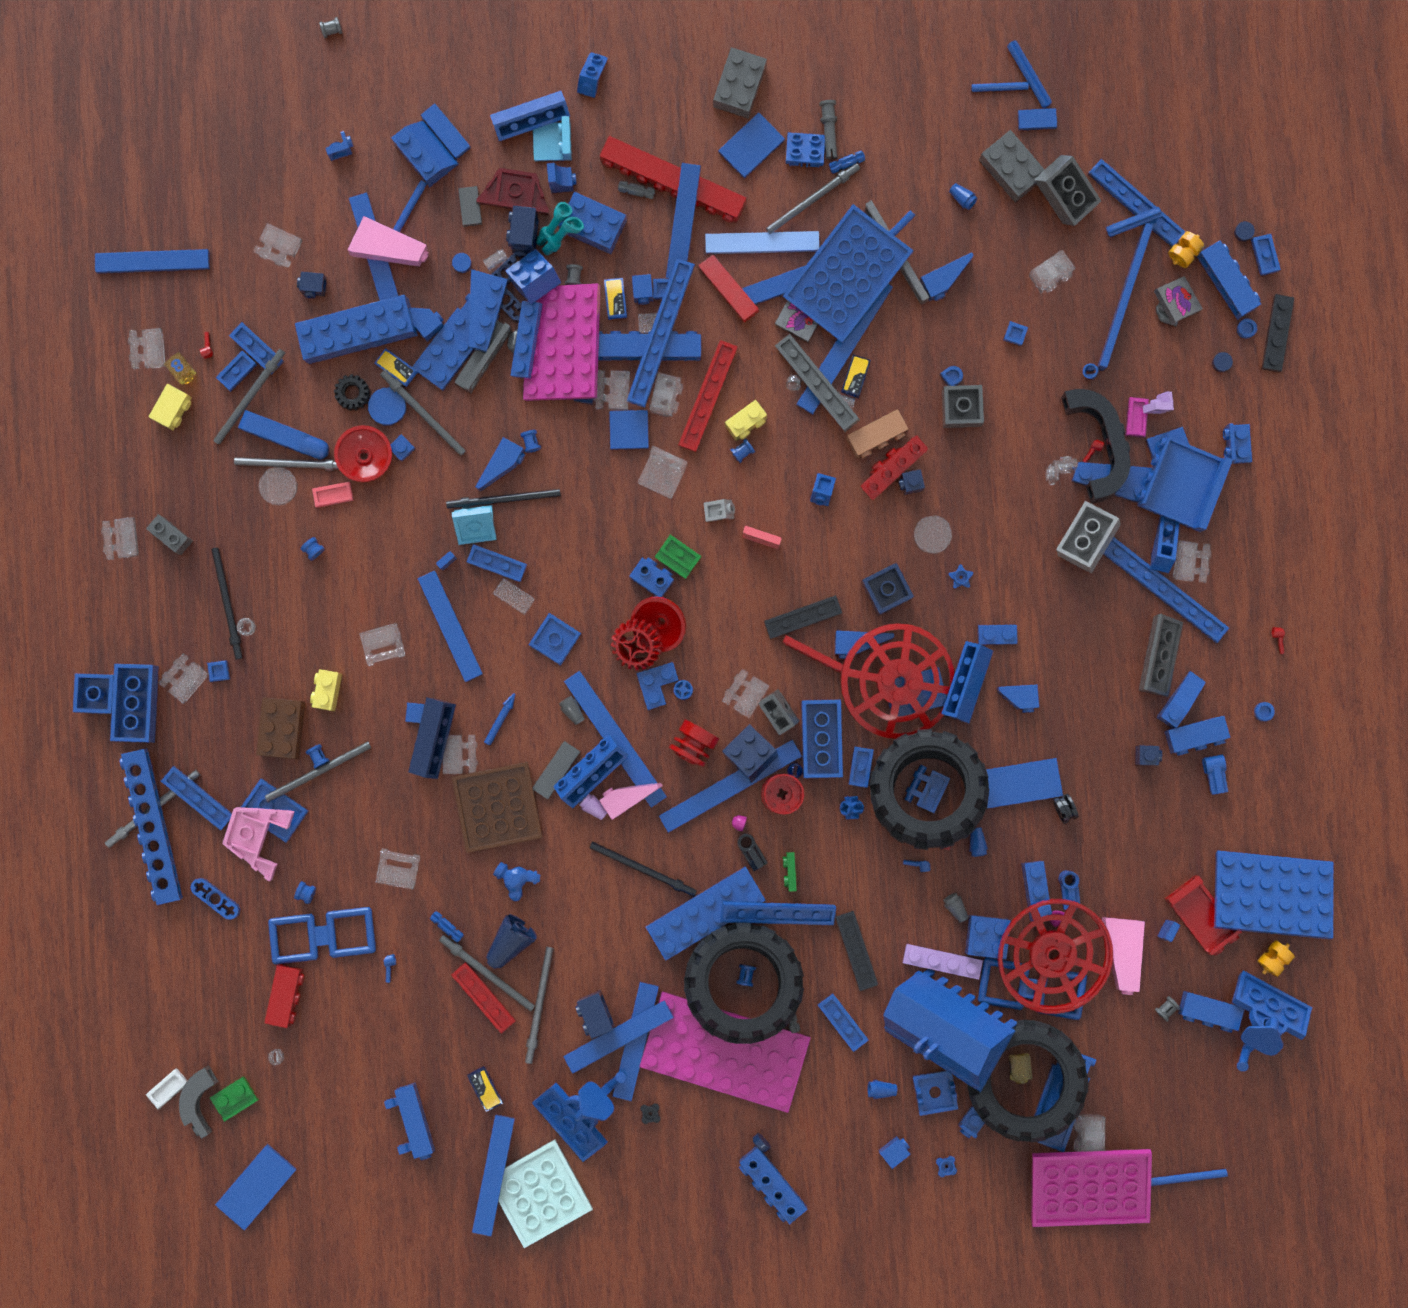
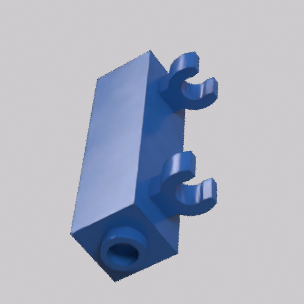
M412 1083L394 1090L395 1098L384 1101L386 1109L399 1105L409 1143H404L397 1147L399 1155L412 1151L414 1159L420 1158V1160L430 1158L432 1157L431 1154L435 1151L417 1085Z

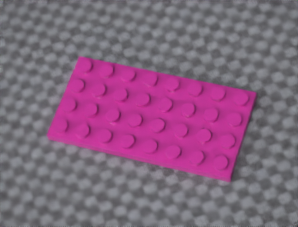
M662 991L659 1003L665 1000L674 1018L650 1031L640 1063L641 1068L787 1113L789 1112L810 1036L791 1033L790 1030L782 1029L778 1034L765 1041L753 1044L725 1042L714 1035L712 1036L701 1027L699 1022L693 1017L686 998ZM722 1010L724 1013L734 1018L751 1019L748 1017H744L735 1013Z

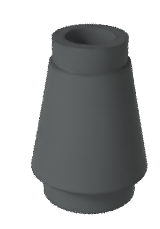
M569 696L559 703L560 710L575 725L585 719L576 698L573 699L572 696Z
M952 893L943 900L945 903L944 907L959 923L969 918L962 898L957 893Z

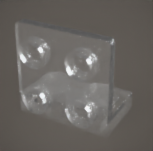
M652 446L649 452L650 457L638 480V484L672 499L688 466V462Z

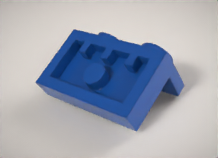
M1233 423L1226 425L1225 429H1223V440H1226L1224 457L1233 459L1232 464L1251 463L1250 424L1233 425Z

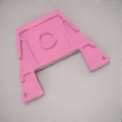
M236 807L233 809L222 844L240 859L247 861L255 871L258 870L263 874L267 881H271L277 863L264 859L259 855L270 823L288 829L291 825L294 811Z

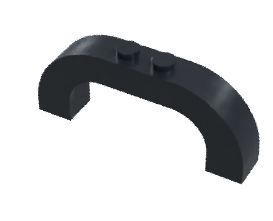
M1087 389L1068 390L1061 397L1065 414L1087 413L1093 416L1100 425L1111 470L1108 476L1089 481L1086 489L1091 504L1103 502L1118 492L1129 475L1130 446L1128 441H1125V428L1123 423H1120L1116 409L1104 396Z

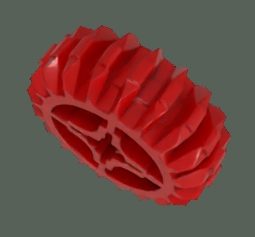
M634 619L633 623L631 620H627L626 624L621 623L619 625L620 628L615 629V634L611 638L614 642L611 643V646L616 649L612 651V654H618L616 660L621 659L623 661L621 666L627 663L628 669L634 666L635 670H639L640 667L644 670L647 666H652L654 661L659 659L658 655L662 652L659 648L663 643L658 642L661 639V635H655L658 630L651 629L652 623L646 626L645 620H642L640 624L638 619ZM637 631L634 637H625L627 632ZM639 652L649 653L647 657L637 658Z

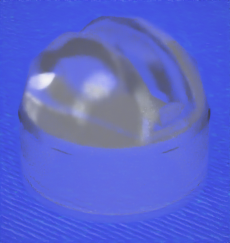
M793 374L788 376L786 388L791 391L799 390L801 388V378Z
M274 1049L268 1054V1061L272 1065H279L284 1060V1053L280 1049ZM273 1053H276V1062H274Z

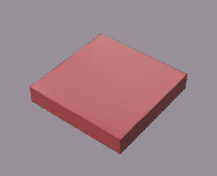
M745 526L742 538L779 549L781 537L749 526Z

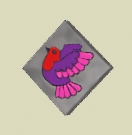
M1185 276L1154 291L1172 324L1203 309Z
M788 300L775 322L776 326L807 343L818 325Z

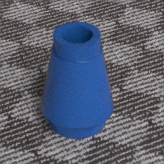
M957 183L949 190V193H951L963 209L969 210L977 202L978 198L974 192Z
M976 828L970 834L969 852H971L972 857L985 856L988 850L982 828Z
M878 1080L868 1082V1097L880 1099L896 1096L897 1085Z

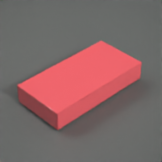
M351 482L312 489L316 508L354 501Z

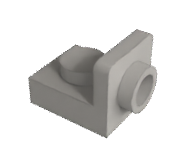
M722 499L705 502L706 522L734 519L735 506L732 500Z

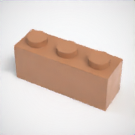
M897 409L847 435L846 440L855 457H862L864 459L872 454V450L876 448L881 450L889 445L888 442L894 439L899 441L906 437L905 433H907L908 427Z

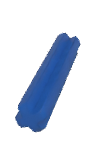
M1156 207L1107 226V233L1109 237H1113L1162 217L1161 209Z

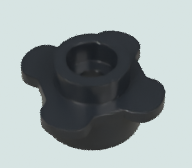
M654 1103L650 1106L644 1104L641 1106L640 1110L643 1113L641 1120L644 1124H648V1122L658 1123L661 1117L658 1114L660 1107L658 1104Z

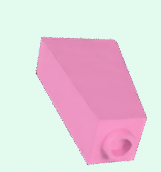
M365 216L348 248L349 255L353 257L419 267L422 262L427 260L429 255L426 244Z
M1102 917L1113 945L1112 971L1116 989L1122 990V994L1133 995V992H1139L1145 922Z

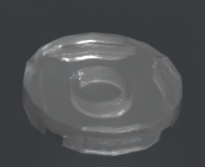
M274 467L268 469L259 480L261 496L273 505L287 504L297 493L298 484L296 478L285 468Z
M928 516L921 519L914 530L916 545L922 551L929 554H937L944 551L952 539V530L949 523L939 516Z

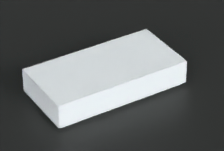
M176 1068L150 1090L146 1096L157 1109H160L183 1089L187 1079Z

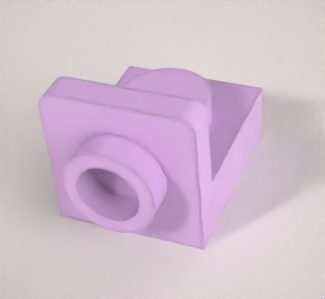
M1168 391L1157 395V399L1151 400L1150 404L1143 406V413L1163 414L1174 410L1172 392Z

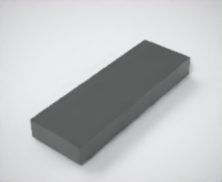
M564 741L533 786V790L549 799L555 790L553 786L565 776L580 751Z

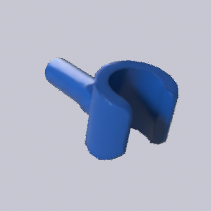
M903 861L905 865L920 866V872L930 871V863L928 861Z
M394 954L387 955L384 959L387 983L391 981V966L396 965Z

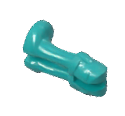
M559 202L555 206L552 221L547 227H542L537 236L536 244L538 246H542L548 241L542 248V252L546 256L560 249L561 241L566 234L580 233L584 227L583 222L579 218L569 217L572 213V208L565 202ZM563 220H565V221L562 223L560 229H559V230L556 232V234H555L554 231H555V229L557 228V226H558Z

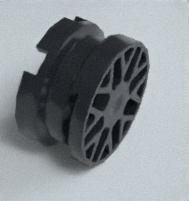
M1068 793L1064 794L1060 799H1053L1054 807L1063 824L1068 823L1070 819L1075 820L1079 818L1076 806Z

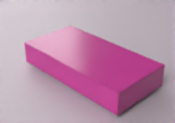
M1129 398L1125 436L1146 437L1148 414L1143 413V406L1149 404V399Z

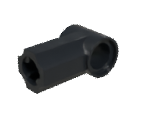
M743 833L738 836L737 845L753 871L760 869L768 863L750 834ZM743 837L751 839L749 847L741 846V839Z

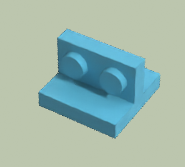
M492 505L454 510L452 512L459 545L497 540Z

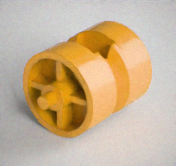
M1186 231L1178 240L1179 244H1175L1169 250L1168 255L1174 261V265L1177 264L1180 267L1187 268L1193 262L1194 256H1198L1204 249L1205 245L1198 234L1195 235Z
M1275 940L1269 946V952L1263 953L1257 960L1264 969L1262 972L1264 975L1268 972L1278 978L1284 971V965L1290 964L1295 958L1294 954L1289 950L1290 944L1282 945Z

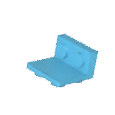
M562 116V123H551L533 130L534 161L572 160L571 122L569 116Z

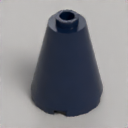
M512 914L506 915L487 953L488 965L494 969L505 966L537 939L535 931L531 927L527 929L524 926L526 922Z

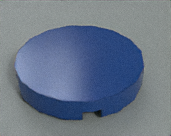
M381 388L371 395L368 402V411L377 423L383 426H392L403 419L406 413V402L397 392L394 393L390 388Z

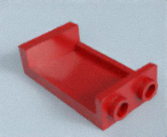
M1194 875L1164 898L1208 955L1214 954L1216 956L1220 954L1227 943H1234L1239 939L1238 935L1242 933L1239 930L1214 928L1215 899L1203 885V880L1200 876Z

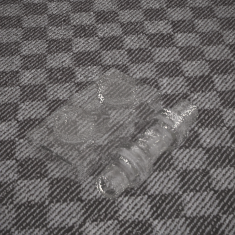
M267 223L259 239L265 245L263 248L256 245L253 252L259 254V257L263 259L267 258L274 261L278 266L283 265L288 268L291 261L286 259L287 255L295 257L302 239ZM273 247L279 250L280 253L277 255L270 251Z
M161 328L142 330V337H137L136 330H130L128 345H130L131 354L129 355V361L132 364V369H139V362L144 361L145 368L165 367L163 330ZM138 345H143L144 354H138Z
M598 370L597 398H594L596 409H603V402H609L608 408L611 410H628L629 371L611 370L610 378H605V371ZM605 385H610L609 395H604Z
M135 518L115 519V527L112 528L110 521L102 522L103 529H101V534L104 536L105 546H103V552L106 553V560L114 559L113 552L115 551L118 553V558L139 556ZM116 534V544L112 545V535Z
M1178 541L1173 579L1194 581V574L1200 575L1199 582L1206 583L1207 576L1210 573L1208 565L1209 559L1212 556V552H1210L1211 545L1203 544V550L1197 551L1198 543ZM1196 557L1202 558L1200 568H1195Z
M182 654L179 659L176 658L174 660V665L168 672H164L163 678L159 681L162 687L171 683L173 686L168 692L183 704L186 703L209 675L195 662H192L189 667L184 663L189 659L185 654ZM181 669L184 673L176 680L174 675Z
M742 669L739 675L736 674L734 677L735 681L730 689L725 691V697L722 702L729 705L733 699L737 702L733 709L750 718L770 686L755 676L752 677L750 682L746 681L745 678L748 672ZM743 685L746 689L742 695H736L739 687Z
M448 735L443 756V774H463V766H469V773L476 772V766H478V760H476V748H478L476 735H468V743H462V735ZM463 749H468V760H463Z

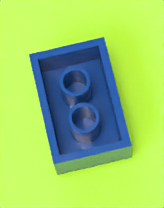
M574 192L569 202L572 208V213L569 217L579 218L583 222L584 227L580 233H568L566 235L612 254L627 222L626 214ZM563 220V221L558 225V226H559V229H560L562 223H563L565 220Z

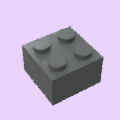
M982 385L943 387V428L981 427L983 425Z

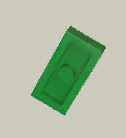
M786 852V856H783V868H787V876H784V888L788 887L789 892L797 891L795 852Z

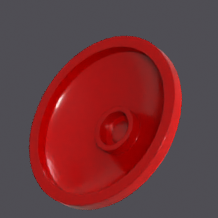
M365 425L355 426L346 430L337 440L334 458L338 469L344 476L356 482H370L380 478L388 470L392 460V448L389 440L380 430ZM367 454L368 457L367 459L363 460L361 459V455Z
M663 597L646 598L638 603L632 612V623L634 619H638L639 624L642 620H645L646 626L652 623L651 629L658 630L655 635H661V639L658 642L663 643L659 648L662 652L670 651L682 642L686 634V620L681 609L669 599Z

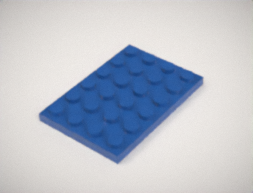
M853 204L783 297L843 343L914 251Z
M1217 851L1214 928L1333 939V862Z

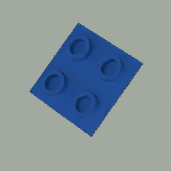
M788 132L786 164H789V166H799V163H801L800 167H802L803 163H806V167H808V163H810V167L817 168L823 166L825 135Z

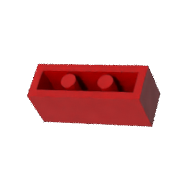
M282 964L276 966L265 1024L288 1028L291 1024L295 1023L297 1013L294 1012L295 1005L299 1004L301 996L298 993L299 986L303 985L305 974H302L303 969Z

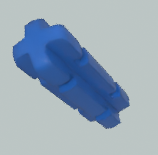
M860 150L855 155L851 154L838 159V162H831L829 164L830 171L836 173L840 169L843 170L851 167L856 162L861 163L865 161L863 151Z
M436 911L431 915L430 920L433 923H437V926L448 936L451 935L455 942H459L462 939L463 933L456 930V927L446 918H442L439 912Z

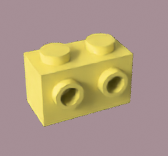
M167 384L151 411L149 418L173 431L175 427L177 428L182 421L181 416L184 411L189 409L191 397Z
M754 400L725 422V427L736 441L740 438L743 440L751 434L750 431L755 427L758 429L766 423L767 414L759 403Z
M319 669V673H316L314 678L316 689L315 692H312L310 703H313V708L335 711L342 678L341 673Z

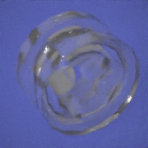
M243 618L238 621L237 630L240 634L249 636L255 632L256 625L253 620ZM245 622L247 624H251V626H249L248 632L246 630H242V628L244 627L243 623Z

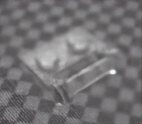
M397 623L359 633L368 666L397 656L399 658L405 656ZM396 644L397 649L376 655L371 653V650Z
M382 848L375 882L414 889L420 855L414 854L412 856L395 853ZM391 859L412 863V867L409 869L387 865L386 861Z

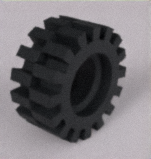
M345 375L342 380L341 378L338 380V384H335V399L343 408L350 411L352 409L357 411L358 408H364L363 405H367V400L370 399V389L367 383L357 375ZM349 386L358 387L359 395L356 399L350 400L346 398L345 391Z

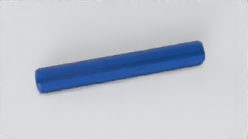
M1016 40L1010 42L1007 48L1042 108L1050 106L1052 100Z

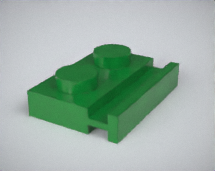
M671 534L655 555L657 560L684 579H687L702 557Z
M245 1076L210 1097L224 1122L259 1100Z

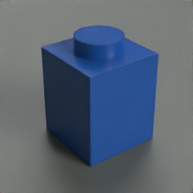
M651 274L632 276L634 303L638 302L639 305L649 304V301H653Z
M897 1136L879 1150V1153L892 1169L911 1155L908 1151L910 1148L904 1138L900 1140Z

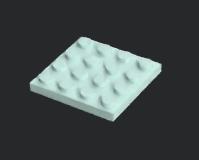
M556 1139L505 1167L499 1203L524 1248L593 1210Z

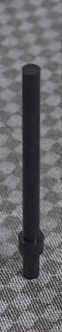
M560 489L471 499L463 497L461 500L446 501L447 509L459 507L467 509L470 506L561 497Z
M218 547L212 548L213 560L230 633L229 642L230 646H233L235 660L243 659L240 646L242 642L240 635L237 633L221 555Z
M593 841L590 845V849L673 887V890L677 892L682 891L693 897L697 892L696 889L683 884L684 882L679 879H672Z

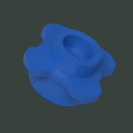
M953 1156L936 1160L940 1177L957 1173Z

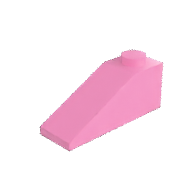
M655 783L621 787L615 790L610 788L603 793L604 797L599 801L613 820L663 785Z

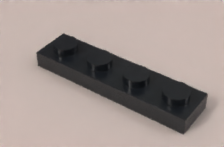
M1275 294L1273 297L1261 367L1263 370L1279 373L1282 371L1294 297Z
M835 595L765 620L764 624L771 640L840 615L842 610Z
M854 911L835 916L859 991L877 986L878 982Z

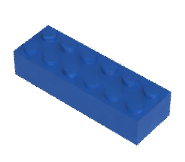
M400 295L295 323L303 360L308 364L418 336L412 319L410 300L405 295Z
M745 866L646 926V929L666 961L727 924L722 923L720 920L722 902L762 903L765 901V898Z

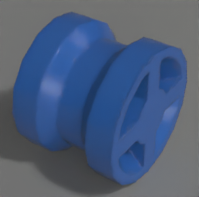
M315 537L309 539L300 548L303 553H307L310 561L316 559L325 550L322 545L317 543L318 540Z
M686 680L678 681L674 686L675 696L681 700L689 699L693 693L691 683Z
M301 881L295 892L294 899H301L305 904L309 905L316 892V886H308L306 882Z

